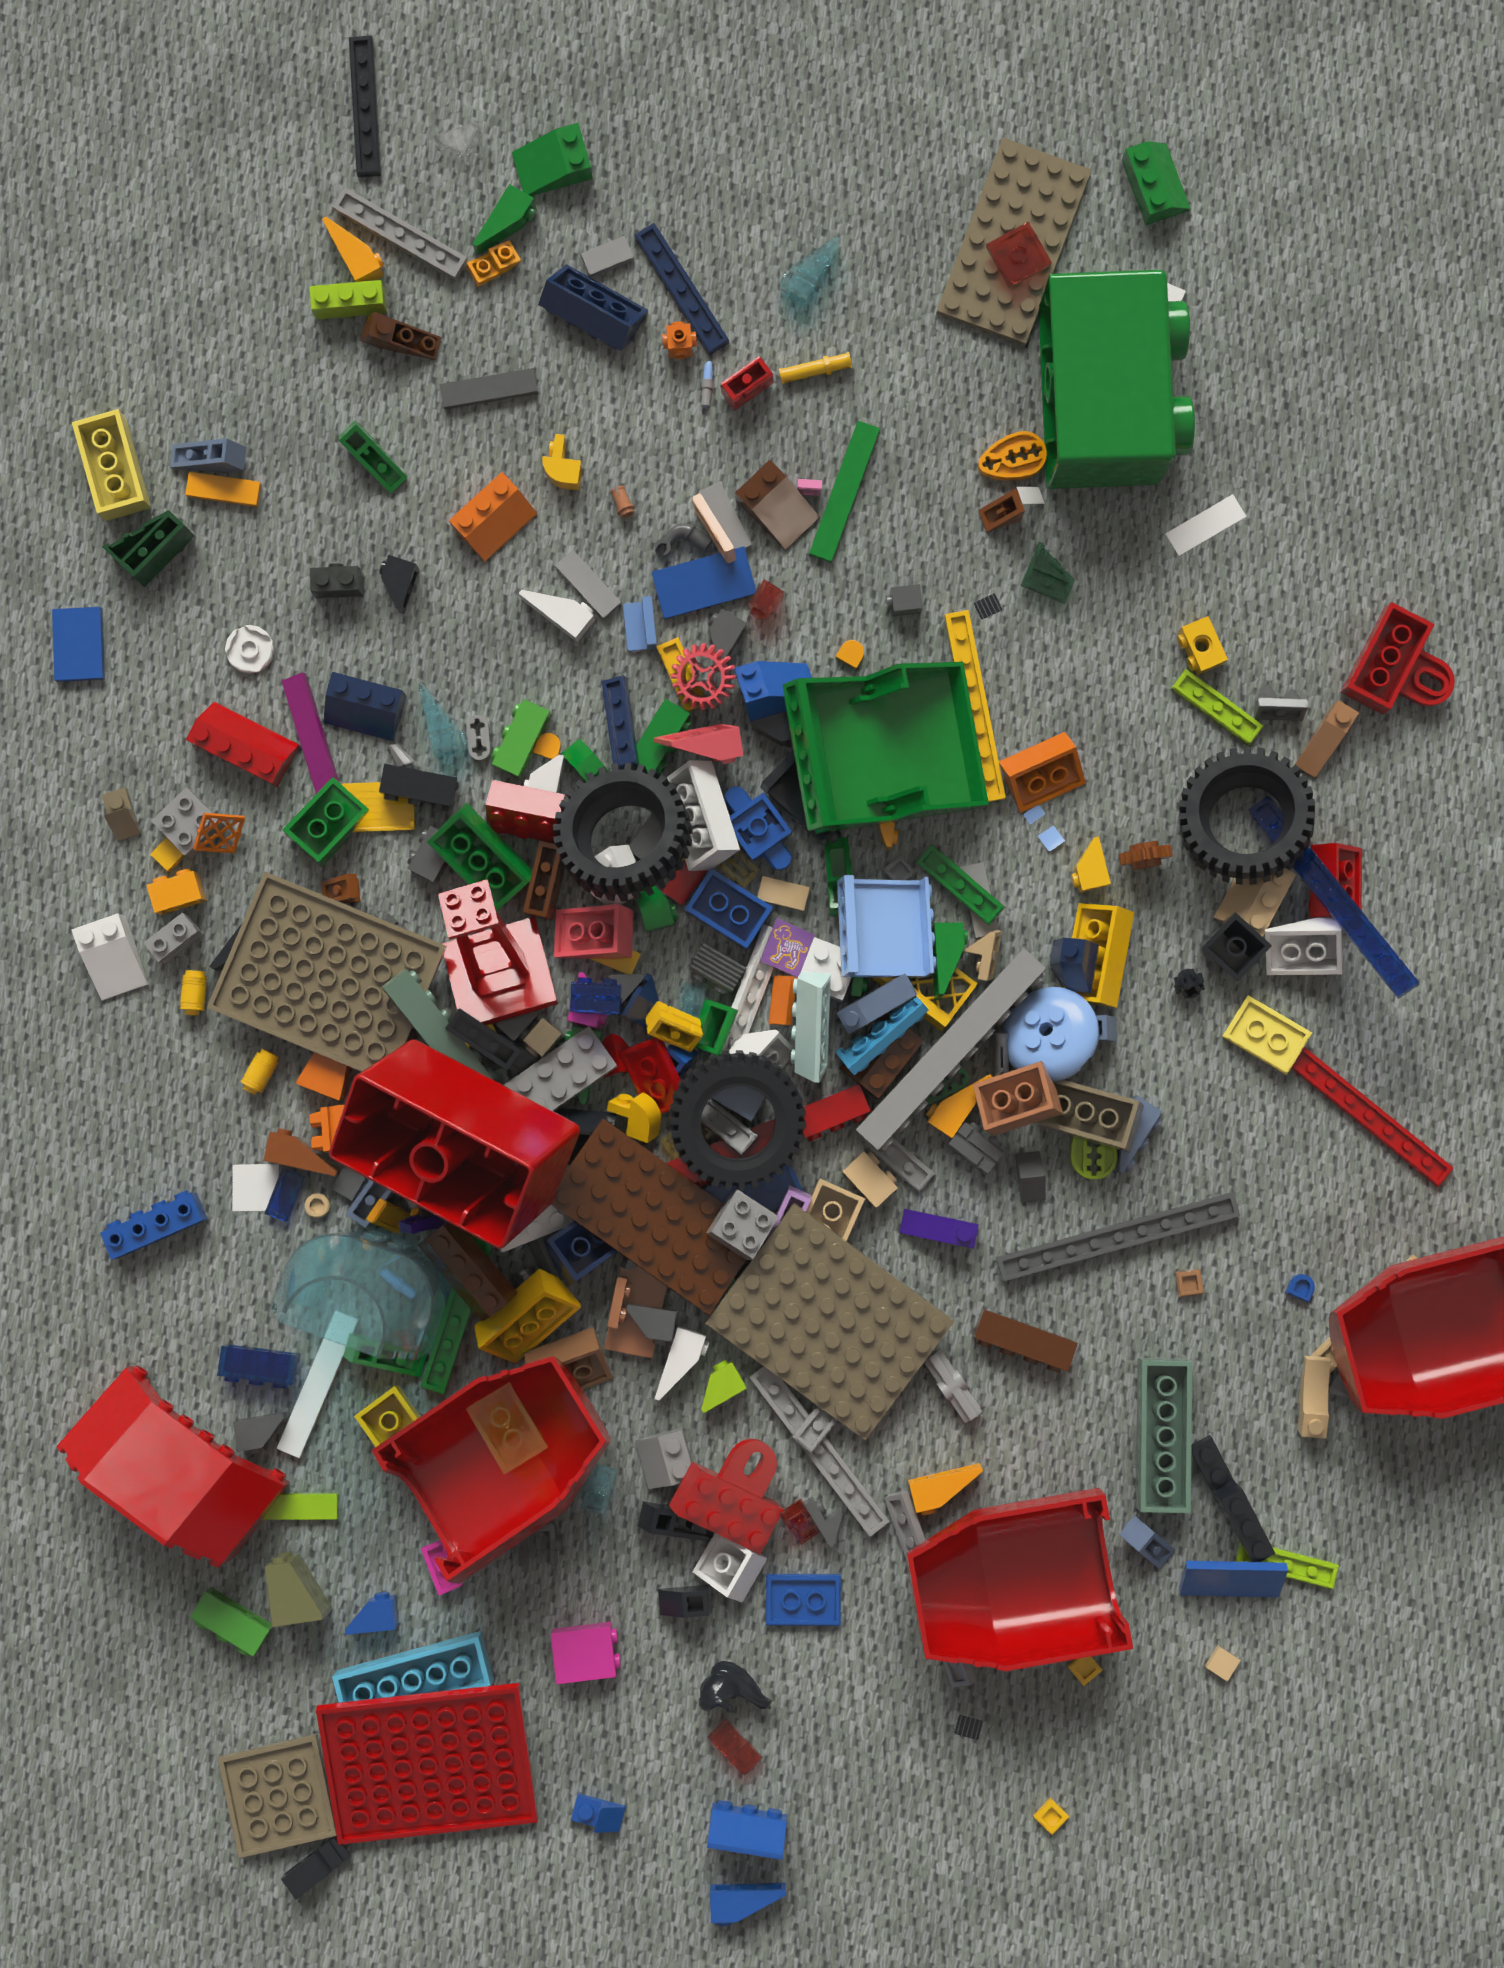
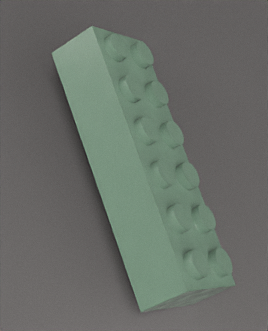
M1137 1358L1136 1508L1140 1512L1191 1513L1192 1361L1188 1359Z

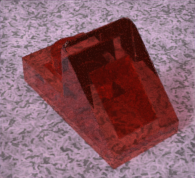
M802 1499L797 1500L779 1514L801 1545L820 1533Z

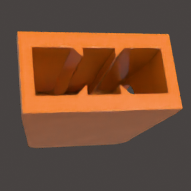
M314 1052L297 1079L296 1084L343 1101L351 1067Z

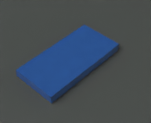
M745 547L734 549L736 560L729 564L726 563L722 554L718 553L652 571L664 619L757 594Z
M785 1165L782 1168L784 1173L779 1177L776 1173L772 1175L771 1182L766 1184L765 1180L758 1182L760 1187L752 1188V1185L749 1184L745 1185L746 1190L739 1191L768 1210L773 1211L779 1208L788 1185L801 1191L803 1190L792 1166L788 1167ZM719 1184L718 1187L710 1185L703 1190L724 1204L730 1193L737 1190L738 1186H732V1190L724 1188L723 1184Z
M1186 1561L1179 1585L1180 1595L1279 1597L1288 1572L1287 1563Z

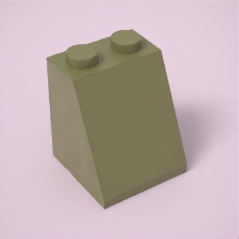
M292 1551L277 1553V1557L271 1558L272 1560L265 1566L272 1627L323 1620L332 1610L331 1604L300 1554L292 1555Z

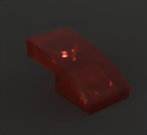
M724 1719L707 1736L743 1775H746L763 1758L746 1738H743L728 1719Z

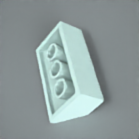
M802 971L798 978L794 979L793 993L797 994V1002L793 1003L792 1016L796 1017V1026L792 1028V1040L795 1041V1049H792L791 1064H795V1073L819 1083L828 1068L831 974Z

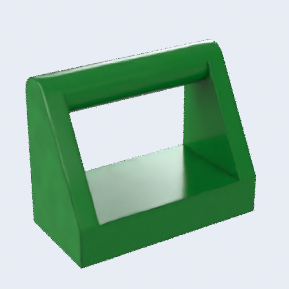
M705 999L698 1017L701 1021L703 1035L695 1048L721 1056L738 1010ZM725 1012H726L727 1014H726V1017H725V1019H724V1022H723V1025H722V1027H721V1030H720V1032H719V1035H718V1037H717V1040H716V1043H715V1045H714V1048H711L712 1045H713L714 1039H715V1037H716V1034H717V1032H718L719 1026H720V1024H721V1021H722V1019H723V1016H724V1014H725Z

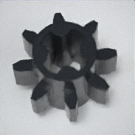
M1184 969L1179 972L1178 977L1173 978L1176 994L1182 993L1184 999L1195 998L1200 994L1201 990L1205 989L1202 973L1196 974L1194 969Z

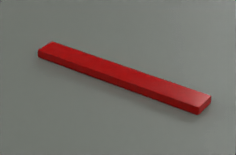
M1303 1047L1291 1069L1436 1187H1439L1454 1167L1307 1048Z

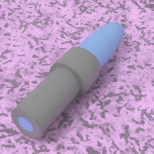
M711 361L706 362L704 365L703 380L701 381V407L710 408L711 391L713 390V367Z

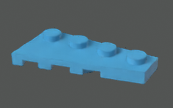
M914 996L892 1011L889 1015V1020L878 1021L872 1025V1030L864 1037L858 1035L852 1039L853 1045L844 1050L841 1047L835 1052L855 1075L866 1069L869 1062L877 1055L883 1054L895 1039L901 1038L911 1025L922 1020L929 1009L917 996Z

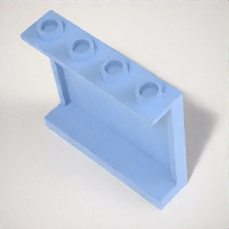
M844 875L837 881L842 977L897 978L906 973L908 978H926L934 973L936 969V958L933 956L935 935L931 930L934 915L933 909L930 908L932 887L929 884L928 877H924L920 881L854 879V875Z

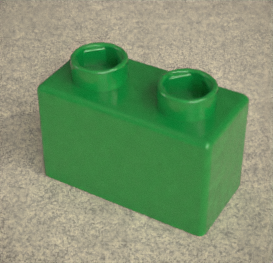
M1163 270L1049 274L1038 311L1044 444L1047 451L1045 460L1047 488L1065 489L1159 484L1174 458L1190 454L1194 443L1195 414L1193 401L1189 396H1173L1171 361L1184 360L1188 353L1190 340L1188 305L1185 301H1168L1167 275Z

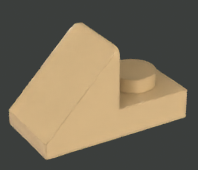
M1000 930L988 933L964 950L965 952L982 955L976 966V971L979 972L978 979L988 981L994 979L1002 935Z

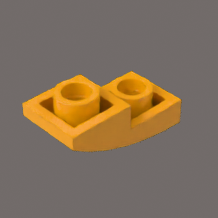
M510 240L489 248L488 254L467 262L466 268L477 287L509 271L518 265L521 259Z
M893 822L878 824L882 843L887 850H891L892 844H897L899 830L894 829L895 823Z

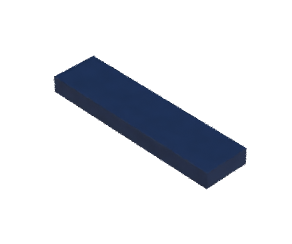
M622 675L601 681L613 764L618 763L621 770H624L625 763H632L633 767H637L639 760L627 678Z

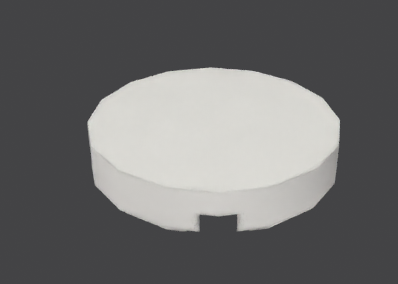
M246 625L234 630L228 637L225 646L230 664L240 672L248 674L258 673L267 668L273 660L275 652L274 643L269 634L260 627Z

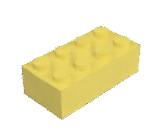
M116 409L72 422L97 514L104 521L150 509V501L127 419L121 411Z

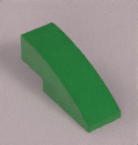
M848 837L838 838L833 844L828 842L824 846L830 917L839 916L837 881L844 875H852Z

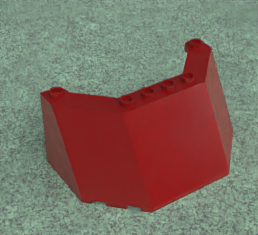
M137 1365L135 1367H126L59 1442L57 1449L60 1453H67L68 1456L65 1461L72 1471H79L80 1475L77 1479L83 1486L163 1546L173 1549L177 1545L183 1548L181 1550L183 1554L198 1560L204 1556L210 1559V1565L219 1568L239 1554L290 1482L285 1479L286 1475L277 1468L273 1470L265 1469L234 1455L235 1452L227 1445H219L214 1441L215 1437L210 1432L204 1429L200 1431L193 1425L194 1421L184 1414L180 1416L173 1410L174 1406L171 1403L161 1399L149 1383L148 1372Z

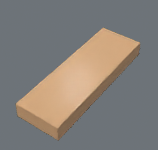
M699 493L693 496L694 511L726 563L729 564L735 561L734 547L702 495Z

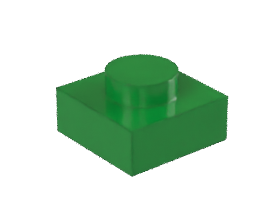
M853 977L850 997L861 998V993H866L868 979Z

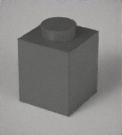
M920 584L891 587L890 595H886L887 610H892L893 617L920 614L922 612Z

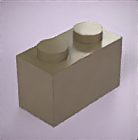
M542 1018L523 1041L528 1044L525 1049L539 1058L540 1056L545 1057L552 1052L565 1035L546 1019Z

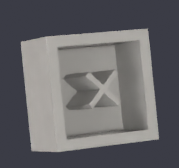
M186 787L151 822L186 857L192 859L200 852L195 851L193 847L203 813L214 812L192 790ZM211 818L213 822L218 820L216 818ZM206 820L204 829L211 825L209 820ZM222 821L217 825V828L221 830L226 824ZM212 828L207 832V835L210 838L217 832ZM204 835L201 836L199 845L207 840Z
M737 1189L730 1193L706 1234L745 1260H752L779 1216Z

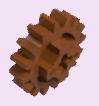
M1158 841L1134 844L1129 846L1130 851L1118 854L1120 866L1133 865V870L1157 867L1162 865V859L1173 856L1171 845L1159 846Z

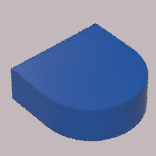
M1297 1274L1290 1279L1285 1293L1309 1303L1315 1290L1314 1281L1308 1275Z

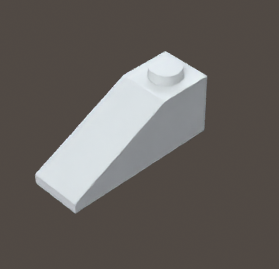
M526 590L519 592L520 598L577 643L595 621L592 614L594 611L584 602L579 604L575 600Z
M678 1326L655 1396L656 1400H660L699 1360L700 1355L705 1356L709 1342L705 1341V1334Z

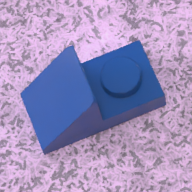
M578 1793L571 1820L594 1826V1832L596 1833L619 1832L626 1806Z

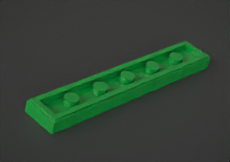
M857 421L809 556L832 563L880 428Z

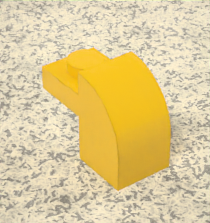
M555 434L554 442L550 441L549 456L552 457L542 456L545 473L555 486L562 489L580 491L583 468L581 460L564 459L567 443L565 435Z
M642 1092L633 1098L628 1094H619L608 1102L607 1111L628 1118L627 1136L646 1143L659 1136L661 1113L657 1103L649 1095Z

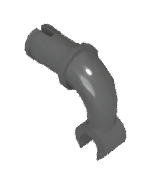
M677 524L666 533L663 539L656 542L655 551L661 545L667 546V550L663 554V557H666L671 553V545L676 540L683 538V540H689L705 552L713 540L698 530L695 524Z

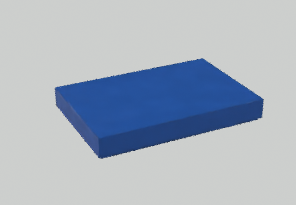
M101 607L52 609L54 680L56 682L105 680L103 609Z
M766 1574V1626H841V1575Z

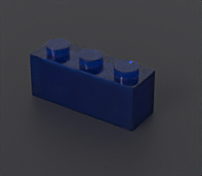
M225 1344L221 1346L217 1376H223L224 1381L239 1382V1379L249 1380L248 1384L263 1385L264 1382L273 1383L275 1388L287 1389L288 1385L296 1383L300 1353Z

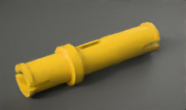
M847 352L829 358L828 356H823V359L783 369L780 368L779 374L782 384L825 373L826 375H831L833 371L852 368L850 354Z

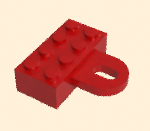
M1390 602L1383 608L1340 693L1382 715L1391 710L1398 695L1424 707L1436 706L1445 701L1454 689L1455 678L1453 671L1443 660L1422 650L1435 624ZM1420 674H1427L1441 683V690L1436 692L1422 685L1419 682Z
M746 1439L732 1448L719 1473L692 1461L669 1507L677 1516L761 1554L784 1511L776 1501L764 1496L776 1472L777 1460L775 1453L761 1440ZM755 1452H760L761 1457L754 1471L749 1475H745L744 1467L750 1456Z

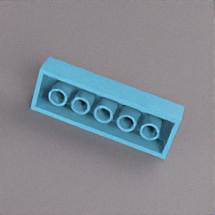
M482 1631L339 1669L332 1676L339 1703L491 1686L494 1681Z

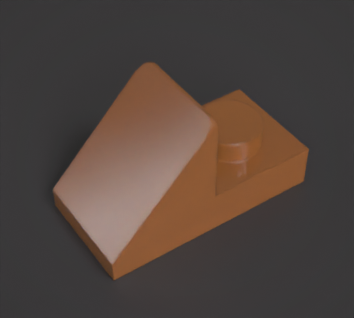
M345 874L321 881L322 895L343 904L361 901L357 874Z

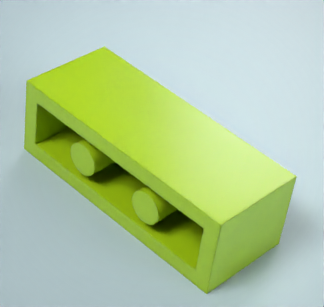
M382 280L309 286L311 310L316 320L370 315L373 312L379 314L387 313L386 290Z

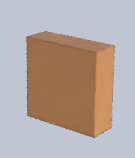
M1200 1269L1175 1272L1178 1297L1204 1294Z

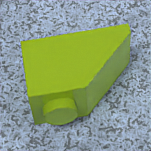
M725 1359L713 1366L714 1371L710 1374L701 1408L703 1413L747 1389V1385L733 1361L727 1363Z

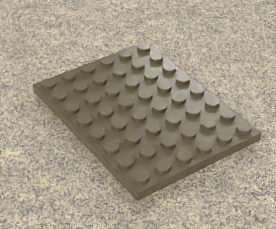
M264 871L207 1008L354 1069L364 1071L407 1043L413 1027L381 987L403 969H407L409 972L414 970L422 980L419 985L424 992L429 990L447 946Z
M793 1203L760 1247L754 1259L749 1262L705 1321V1324L864 1440L867 1439L954 1323L951 1317L795 1203Z

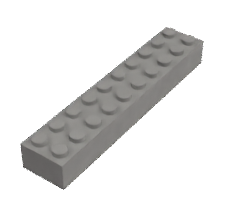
M1023 949L862 1122L855 1133L876 1152L880 1148L885 1151L895 1140L891 1136L896 1131L901 1133L910 1124V1115L913 1112L918 1115L928 1104L925 1099L930 1094L935 1097L945 1086L942 1081L946 1077L951 1079L962 1066L959 1065V1062L962 1059L968 1061L978 1050L975 1045L979 1041L984 1044L994 1033L995 1030L992 1027L995 1023L1001 1025L1012 1013L1009 1008L1012 1005L1018 1007L1029 995L1025 991L1029 987L1033 990L1043 980L1045 976L1042 972L1046 968L1026 949Z

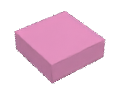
M798 479L797 490L801 495H821L822 480Z

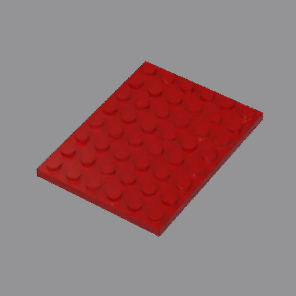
M519 1683L317 1705L316 1715L338 1845L538 1823V1811Z

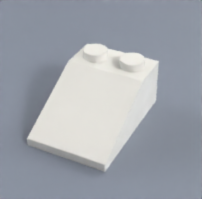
M117 913L72 929L80 956L102 1001L149 985L126 916Z
M1342 917L1313 918L1265 929V939L1272 945L1266 952L1267 975L1342 974Z

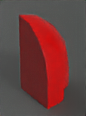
M610 1034L603 1040L602 1045L618 1067L603 1078L612 1077L620 1072L628 1073L619 1051L629 1046L620 1036Z

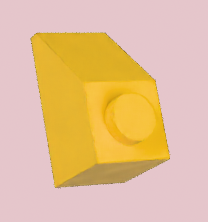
M1094 837L1090 841L1073 869L1074 874H1071L1073 887L1078 888L1079 893L1107 887L1111 884L1099 837Z

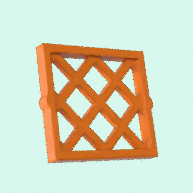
M203 813L193 849L195 851L235 853L245 817L241 815ZM211 818H216L218 820L213 822ZM206 820H209L211 825L204 829ZM224 821L227 826L219 830L217 825ZM239 822L237 831H234L232 826ZM214 828L217 833L209 838L207 832ZM230 829L232 834L224 838L222 833ZM204 835L207 840L199 845L201 836ZM220 836L222 841L214 845L212 840ZM234 838L233 845L230 847L228 841ZM210 843L212 847H206L205 845Z

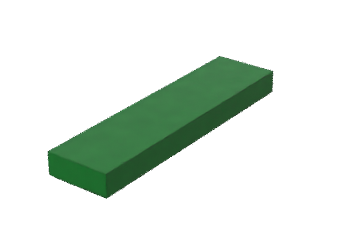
M933 844L916 861L918 865L989 926L1006 908Z

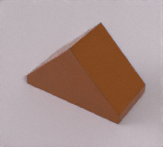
M1013 489L979 509V513L986 532H990L1021 521L1025 510L1017 489Z

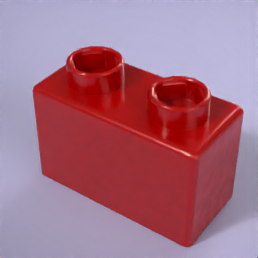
M413 1039L354 1077L329 1150V1155L331 1159L495 1248L502 1249L553 1203L580 1134V1127L569 1119Z

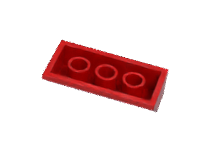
M213 702L196 719L186 738L192 745L277 788L300 746L216 702Z

